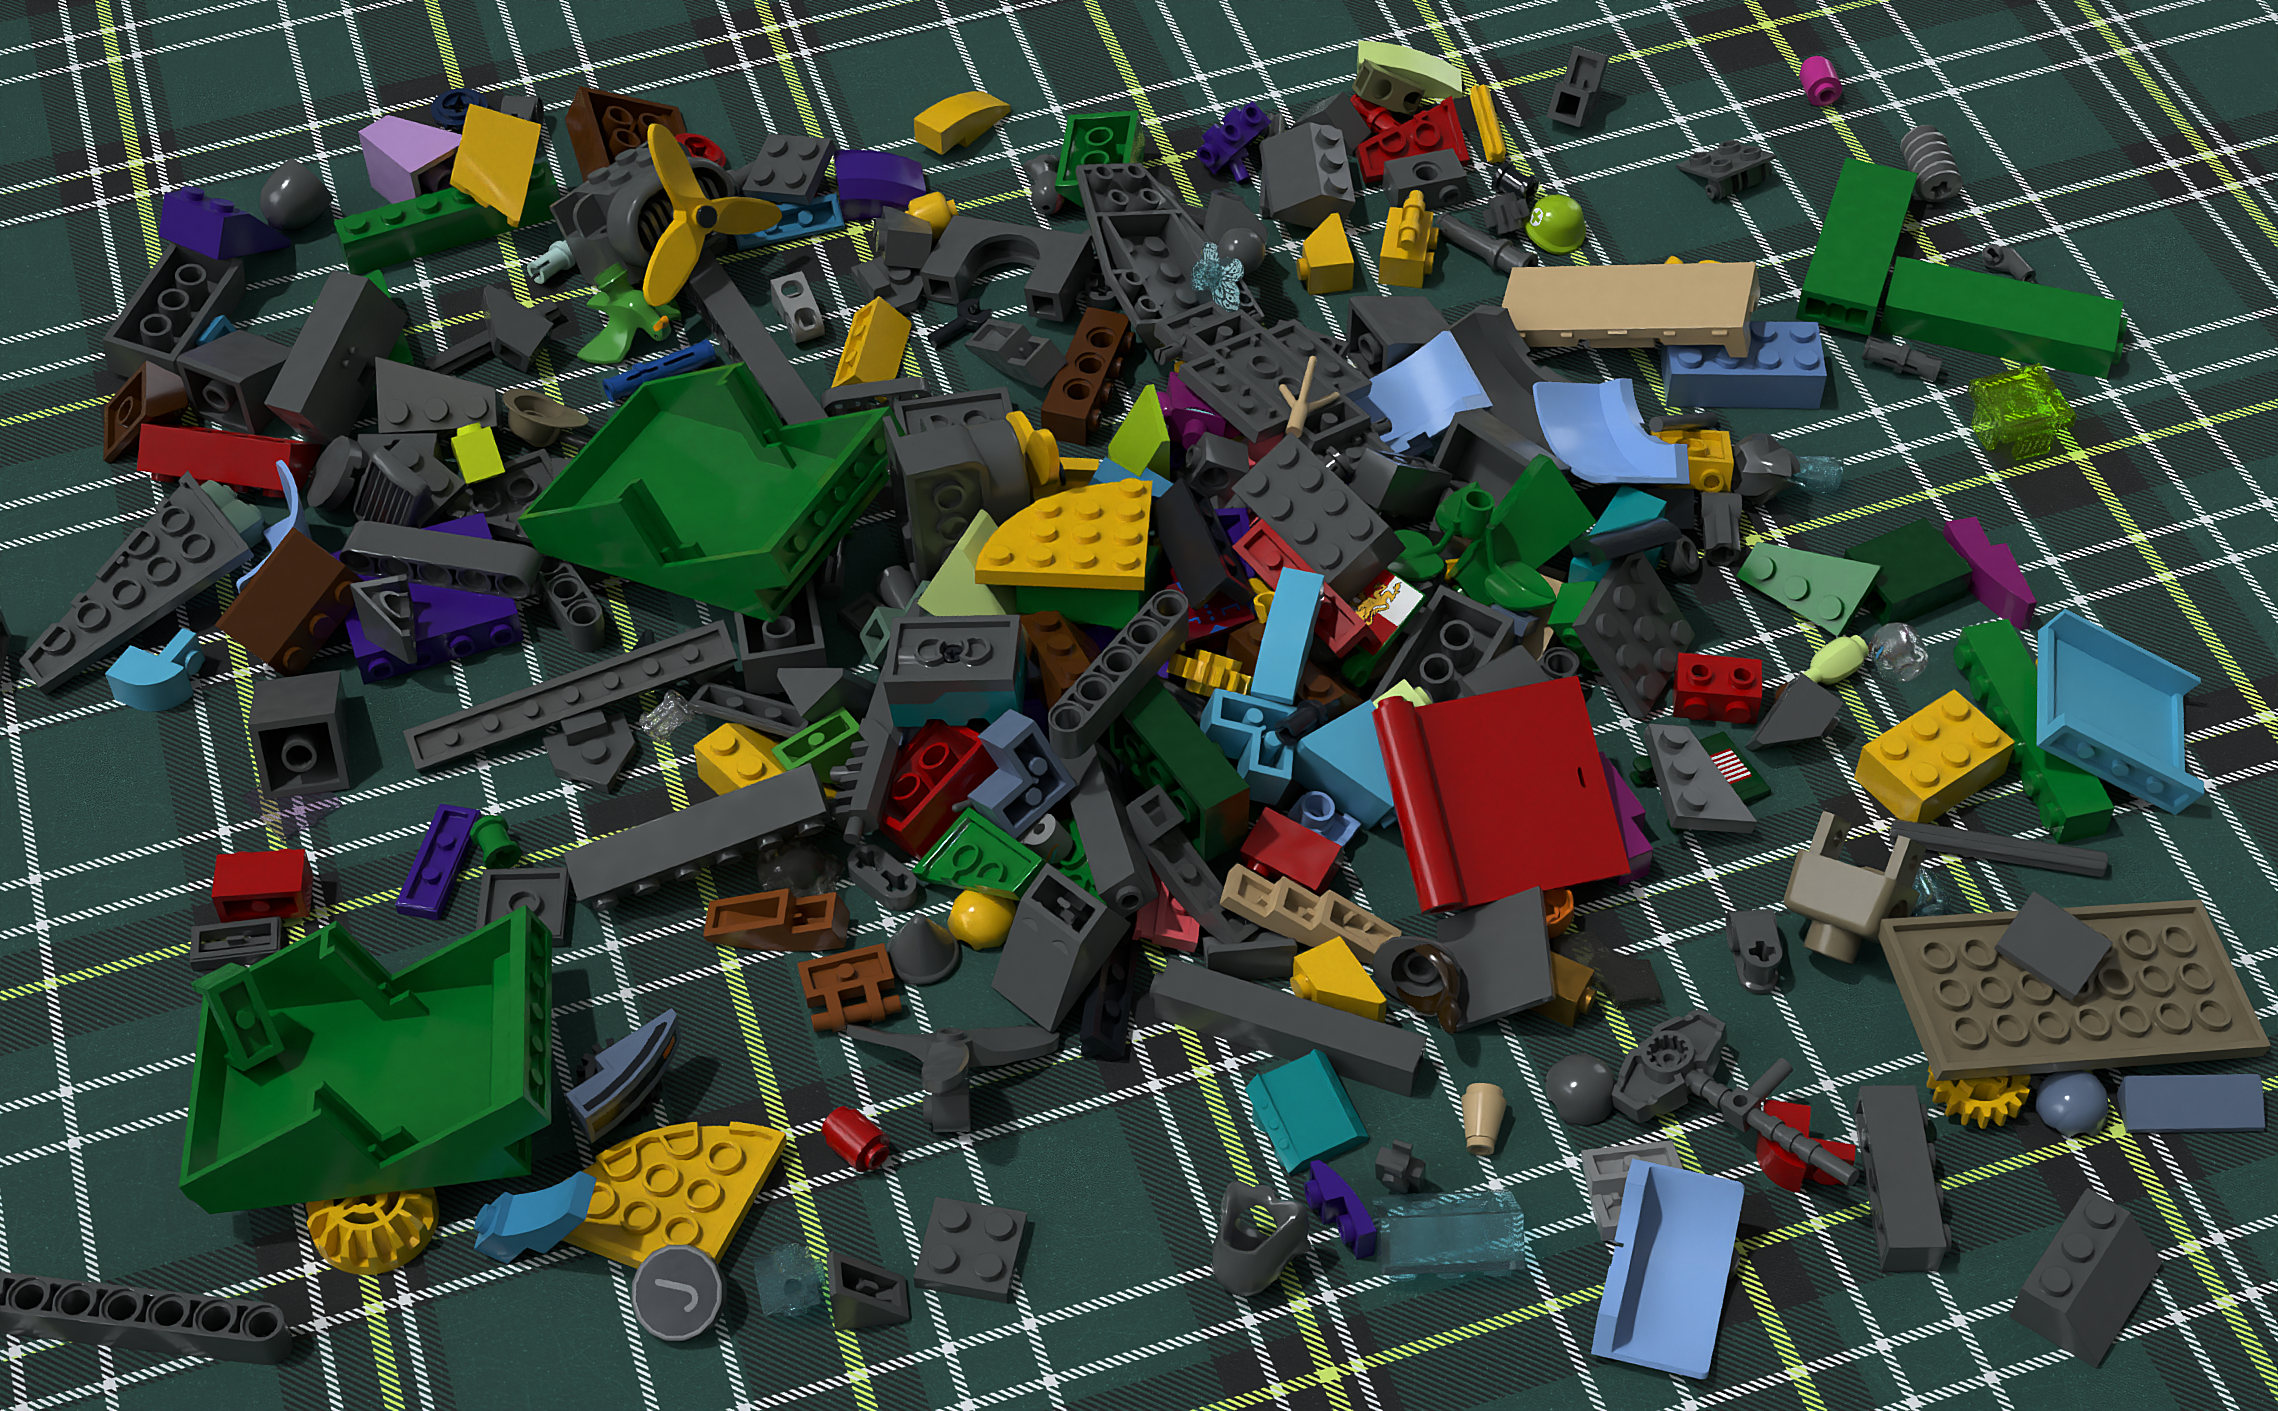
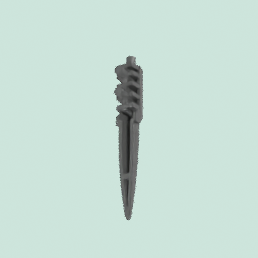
M920 597L913 600L905 617H923L924 608L917 604ZM886 660L874 690L866 718H862L858 730L864 741L853 742L850 748L856 758L847 759L845 766H834L830 771L832 782L835 784L840 783L845 790L837 792L835 799H828L832 812L831 815L844 832V841L849 844H858L862 833L866 834L879 829L901 756L898 746L904 727H894L883 684Z

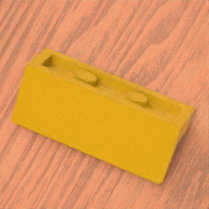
M880 296L856 311L831 388L895 379L912 324L910 320ZM875 397L881 403L886 401L885 397Z

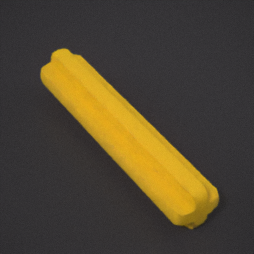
M1484 84L1481 86L1474 85L1470 89V100L1487 161L1491 164L1496 162L1503 163L1506 160L1505 154L1507 151L1490 90Z

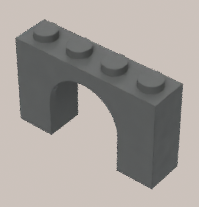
M954 215L920 271L926 300L957 305L964 300L973 282L982 272L998 264L1018 262L1035 267L1024 287L1029 317L1064 322L1095 265L1091 236Z

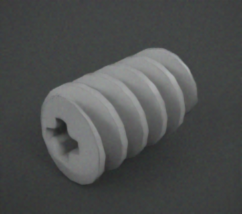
M1921 125L1906 133L1901 140L1900 149L1908 171L1918 173L1915 184L1917 195L1928 202H1943L1956 196L1962 189L1963 180L1959 174L1946 137L1938 133L1937 128L1932 125Z

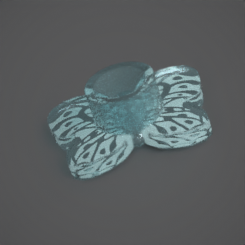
M1206 242L1202 247L1200 260L1196 261L1193 265L1190 288L1195 291L1209 290L1212 292L1214 301L1225 311L1230 313L1237 311L1240 308V291L1235 282L1239 281L1244 274L1243 265L1238 259L1232 257H1225L1221 260L1218 255L1217 245L1212 242Z

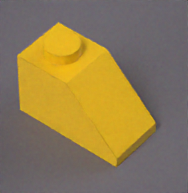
M1339 213L1331 214L1303 242L1302 258L1296 260L1299 281L1305 280L1309 295L1346 291L1353 288L1354 260Z
M1340 936L1294 957L1293 977L1290 978V984L1296 997L1385 1024L1387 999Z

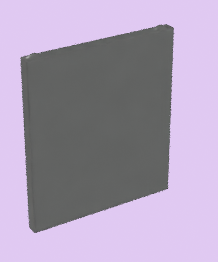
M1540 886L1436 922L1438 942L1453 952L1461 968L1460 989L1457 998L1458 1007L1461 1009V1016L1456 1025V1033L1556 999L1544 895Z

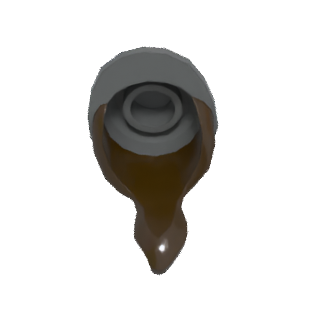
M1400 936L1392 937L1382 943L1373 957L1372 968L1376 980L1386 991L1403 1001L1413 1011L1426 1017L1438 1014V1021L1442 1030L1448 1034H1455L1457 1031L1456 1025L1461 1016V1009L1458 1007L1457 1000L1460 989L1461 968L1453 952L1438 942L1436 938Z

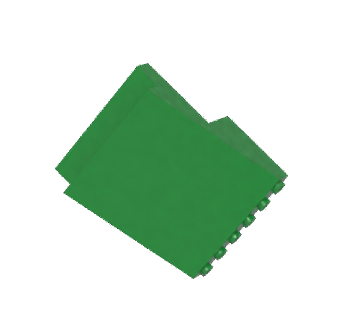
M746 362L646 381L595 434L517 521L539 553L774 623L890 479V475L885 468L889 463L883 417L891 416L899 437L906 436L890 406L783 426Z
M527 905L516 909L394 974L387 971L337 920L249 966L250 973L285 1050L246 1071L227 1064L224 1055L229 1053L230 1050L203 995L179 1189H181L186 1198L196 1202L208 1214L531 1175L532 1133L551 1124L552 931Z

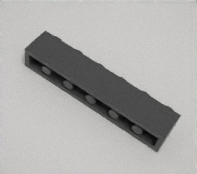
M811 763L572 849L563 854L578 902L589 910L594 908V911H604L617 906L620 903L619 899L634 893L635 896L652 894L661 888V883L675 878L677 881L693 879L702 873V868L717 863L718 866L734 864L743 858L742 854L758 848L759 851L775 849L784 843L783 839L798 833L800 836H810L819 833L825 829L824 824L834 821V818L831 815L832 812L819 773Z

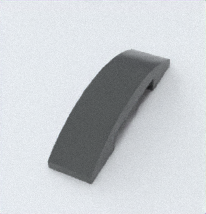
M1159 784L1126 806L1134 833L1155 872L1175 899L1202 927L1224 944L1240 943L1262 927L1219 905L1224 887L1177 825L1185 818Z

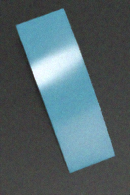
M1286 567L1282 568L1257 659L1251 687L1252 697L1293 705L1312 646L1314 626L1324 598V575Z

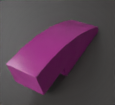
M1977 517L1946 521L1942 534L1952 548L1968 561L1973 570L1968 590L1999 617L2009 619L2010 623L2019 630L2029 629L2037 601L2006 543L1990 545Z
M1600 751L1601 763L1631 870L1629 875L1613 878L1619 887L1649 874L1653 848L1642 833L1646 815L1645 809L1605 753Z

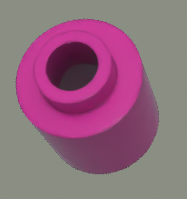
M1813 56L1804 61L1799 78L1810 103L1815 106H1828L1834 103L1842 93V84L1833 64L1822 56Z

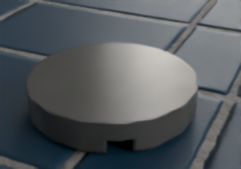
M340 436L328 445L318 459L310 477L307 488L309 506L322 512L324 510L330 512L345 500L355 479L350 477L353 467L359 470L362 464L363 452L360 443L348 437Z

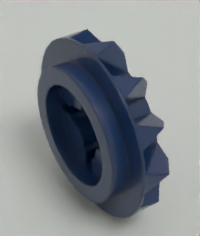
M468 88L452 89L440 94L431 105V114L435 124L443 125L445 130L456 127L461 131L464 127L469 103L488 109L485 96L476 90ZM460 106H462V107H463V111L457 113L458 110H460Z

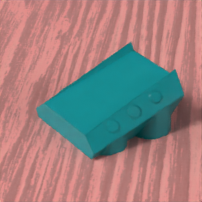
M1313 1049L1310 1054L1263 1075L1257 1073L1245 1088L1253 1104L1252 1121L1258 1130L1268 1133L1274 1145L1275 1157L1282 1166H1285L1288 1174L1291 1176L1310 1168L1311 1161L1321 1160L1323 1162L1365 1143L1369 1138L1326 1054L1317 1049Z

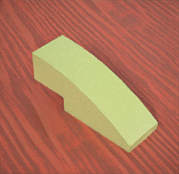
M1358 40L1357 74L1364 59L1378 64L1379 67L1411 79L1423 86L1426 91L1422 98H1448L1450 96L1452 98H1462L1461 70L1448 62L1405 46Z

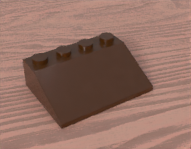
M579 86L565 117L583 183L588 181L587 176L591 172L599 168L609 167L615 163V157L618 154L629 149H636L648 141L647 131L650 124L663 125L674 137L678 134L686 133L678 107Z

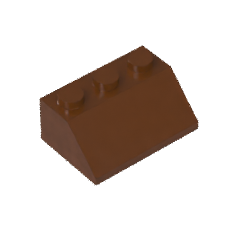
M292 527L215 626L285 678L299 676L354 607L355 601L350 584L363 582L364 580L307 536Z
M1058 610L1050 612L1039 611L1035 614L1020 616L1028 655L1026 678L1047 713L1102 653L1092 637Z
M1257 619L1230 633L1225 657L1242 662L1239 673L1254 678L1267 622L1262 624ZM1308 655L1293 705H1285L1297 707L1303 700H1318L1327 709L1328 719L1326 724L1365 703V701L1321 662L1313 660Z

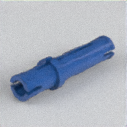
M705 339L700 343L673 352L647 364L642 362L636 363L629 371L609 379H603V388L609 401L614 403L618 399L633 394L643 382L681 375L709 363L716 362V354L709 340Z

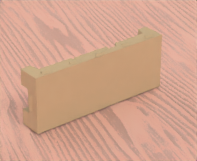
M1756 262L1512 267L1502 307L1508 308L1518 333L1528 347H1576L1579 339H1589L1590 348L1655 347L1656 340L1659 338L1664 345H1724L1730 357H1748L1751 342L1749 324L1753 310H1757L1760 286Z

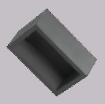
M1482 408L1455 412L1433 461L1434 465L1453 474L1448 486L1453 492L1477 481L1482 490L1487 491L1493 496L1496 508L1532 459L1538 454L1550 457L1566 479L1572 468Z

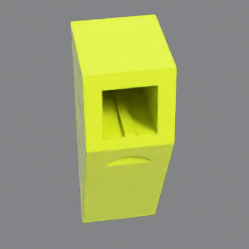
M480 422L457 429V437L451 438V447L466 486L505 475V469L490 426L482 429Z

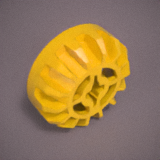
M433 1187L347 1197L345 1201L336 1206L335 1199L306 1202L305 1205L308 1213L306 1223L320 1255L335 1268L358 1275L385 1273L399 1268L414 1259L431 1240L439 1219V1205Z

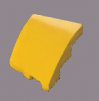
M469 103L449 184L461 192L472 196L483 207L493 206L508 217V224L518 227L532 172L541 124Z

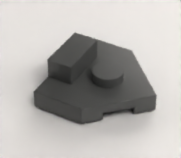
M882 256L850 268L851 278L869 303L880 296L902 315L917 310L924 291L920 273L922 269L884 265Z
M597 708L560 720L562 731L542 737L556 777L568 781L576 779L593 785L595 790L609 794L617 782L616 777L625 763L628 764L637 751L635 740L623 712L604 717L601 708Z

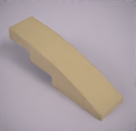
M1238 863L1228 872L1219 905L1264 928L1288 938H1294L1297 942L1311 947H1317L1340 936L1356 959L1368 964H1373L1374 954L1382 943L1392 937H1400L1402 932L1330 889L1319 897L1284 876L1273 884Z

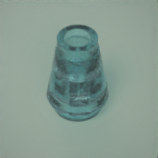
M1795 456L1800 463L1801 473L1791 475L1790 478L1793 482L1824 494H1828L1829 491L1838 492L1844 471L1843 461L1835 460V456Z

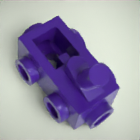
M1253 101L1244 106L1242 110L1238 106L1234 107L1221 120L1224 123L1221 127L1215 123L1201 137L1205 143L1195 153L1214 175L1223 167L1229 166L1237 184L1245 183L1250 179V175L1243 163V160L1249 155L1246 147L1255 141L1272 122Z

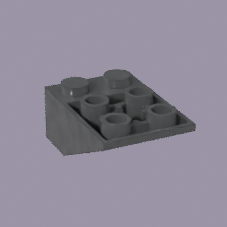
M1046 863L1020 900L991 987L1053 1034L1129 929L1131 923L1066 875Z

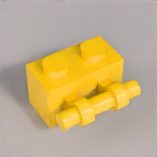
M1411 191L1409 198L1404 202L1403 208L1390 207L1380 254L1378 284L1422 289L1425 274L1432 275L1434 252H1429V249L1436 250L1439 228L1432 227L1434 212L1425 211L1424 194L1421 191Z

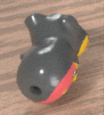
M1051 154L1039 155L1035 159L1026 161L1023 165V169L1030 174L1034 181V185L1029 188L1032 192V205L1038 212L1048 215L1058 212L1065 200V197L1057 193L1055 189L1060 157Z

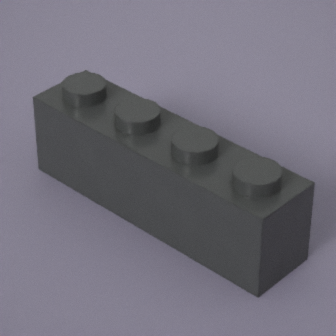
M1916 1085L1860 1086L1853 1114L1881 1272L1938 1271L1944 1254L1949 1253L1951 1250L1952 1241L1950 1227L1948 1224H1942L1940 1214L1944 1202L1943 1189L1940 1183L1934 1182L1932 1172L1936 1164L1935 1148L1933 1143H1927L1925 1131L1928 1127L1926 1104L1919 1103Z

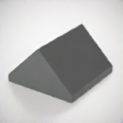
M778 668L777 678L800 717L813 723L844 706L860 725L862 718H866L877 685L844 668Z
M2033 891L1994 949L2072 1001L2114 942L2038 892Z

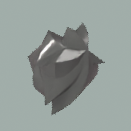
M1751 433L1742 438L1732 448L1734 459L1732 480L1734 482L1731 484L1730 490L1740 493L1742 497L1748 498L1759 508L1781 491L1797 485L1790 477L1793 474L1801 473L1799 461L1792 452L1785 449L1771 435Z

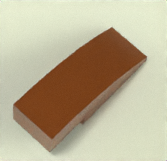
M789 888L709 901L703 937L707 942L768 951H820L845 948L850 911L837 892L796 898Z

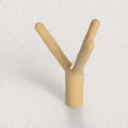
M1316 356L1309 358L1298 400L1294 398L1285 384L1279 386V390L1292 409L1286 434L1288 435L1292 432L1297 438L1302 434L1308 413L1340 398V394L1334 392L1314 402H1307L1317 363Z

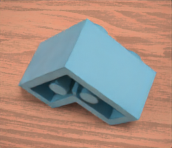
M1215 688L1201 714L1200 729L1211 742L1215 741L1222 747L1226 757L1238 760L1237 772L1250 786L1249 799L1276 806L1291 780L1294 745L1290 747L1285 746L1277 739L1275 724L1295 712L1297 707Z

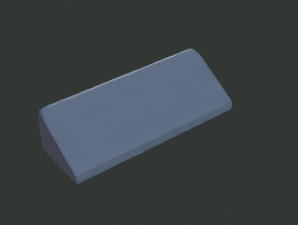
M2258 1074L2126 1076L2123 1078L2117 1092L2126 1133L2264 1131L2263 1084Z

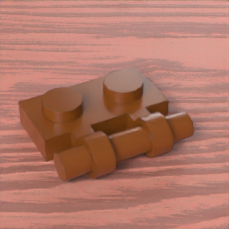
M884 943L797 963L807 1007L812 1008L826 1005L827 1012L810 1015L814 1033L827 1029H832L833 1033L846 1030V1025L869 1019H871L872 1023L886 1020V1015L902 1012L898 995L881 999L879 993L880 991L895 988L894 976ZM865 995V1003L841 1007L840 1001Z

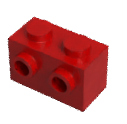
M1678 652L1673 677L1672 717L1724 721L1735 724L1757 723L1762 701V660Z
M1265 807L1240 849L1243 863L1246 864L1245 868L1266 880L1271 877L1279 881L1284 876L1319 897L1325 893L1344 860L1341 845L1268 807Z
M281 849L278 851H241L234 854L216 855L211 897L221 923L281 916V919L309 917L314 874L305 849Z

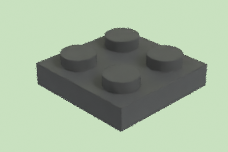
M768 134L742 189L745 196L766 201L810 205L836 150L832 139Z
M935 1197L913 1278L914 1287L1007 1303L1028 1222L1027 1212Z

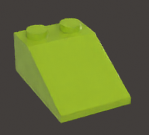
M1154 384L1146 385L1108 446V459L1141 477L1145 468H1148L1170 481V439Z

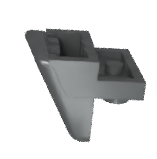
M406 435L390 451L379 446L372 453L366 472L361 478L356 496L353 498L355 502L354 514L358 521H373L418 529L430 527L440 523L439 516L467 490L466 483Z

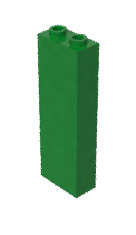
M1846 157L1802 287L1796 319L1818 322L1821 325L1870 336L1911 204L1918 173Z
M1897 256L1879 333L2107 379L2110 366H2118L2123 343L2117 342V339L2123 340L2128 318L2121 317L2124 301Z

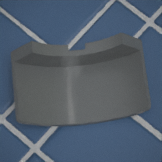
M1481 304L1444 331L1452 333L1493 404V407L1487 412L1536 444L1544 433L1536 411L1533 394L1534 383L1576 382L1558 375L1546 365L1539 368L1527 356L1531 350L1518 333L1508 308Z

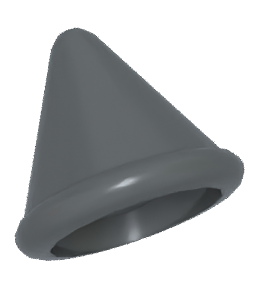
M922 913L913 915L890 938L886 946L892 973L902 981L919 985L931 984L948 976L955 968L960 954L959 944L952 932Z

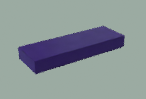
M439 804L395 903L398 914L440 920L473 843L470 831L474 823L482 818L480 810Z

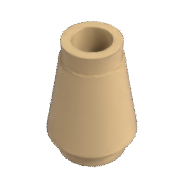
M1488 1083L1471 1084L1467 1087L1466 1094L1461 1097L1467 1142L1466 1150L1474 1155H1490L1494 1153V1146L1507 1101L1503 1098V1090L1496 1085Z

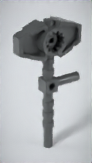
M1693 1010L1684 1017L1676 1016L1653 1027L1652 1036L1642 1041L1637 1049L1629 1050L1611 1095L1614 1107L1638 1123L1651 1120L1656 1114L1664 1115L1687 1104V1096L1694 1093L1702 1099H1708L1709 1103L1718 1109H1722L1723 1120L1745 1133L1752 1126L1760 1131L1762 1136L1768 1140L1778 1142L1781 1148L1789 1153H1796L1802 1161L1809 1165L1817 1166L1847 1186H1852L1857 1181L1860 1173L1858 1169L1823 1149V1146L1817 1141L1805 1138L1804 1134L1794 1127L1789 1128L1781 1119L1776 1116H1770L1761 1110V1103L1793 1072V1068L1787 1060L1779 1058L1747 1091L1740 1086H1737L1732 1091L1727 1086L1715 1082L1712 1076L1720 1061L1721 1051L1725 1047L1728 1036L1726 1024L1704 1010Z

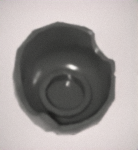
M1587 1053L1564 1056L1549 1068L1546 1075L1547 1082L1545 1083L1547 1098L1549 1102H1553L1556 1105L1562 1120L1567 1123L1589 1125L1603 1121L1614 1111L1611 1094L1616 1082L1611 1069L1604 1061Z

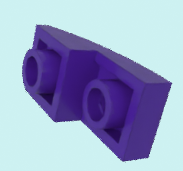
M1321 1160L1311 1161L1309 1181L1304 1182V1193L1308 1206L1311 1210L1317 1208L1323 1225L1337 1222L1340 1238L1343 1244H1351L1356 1260L1373 1256L1377 1231L1363 1203L1352 1188L1332 1168Z

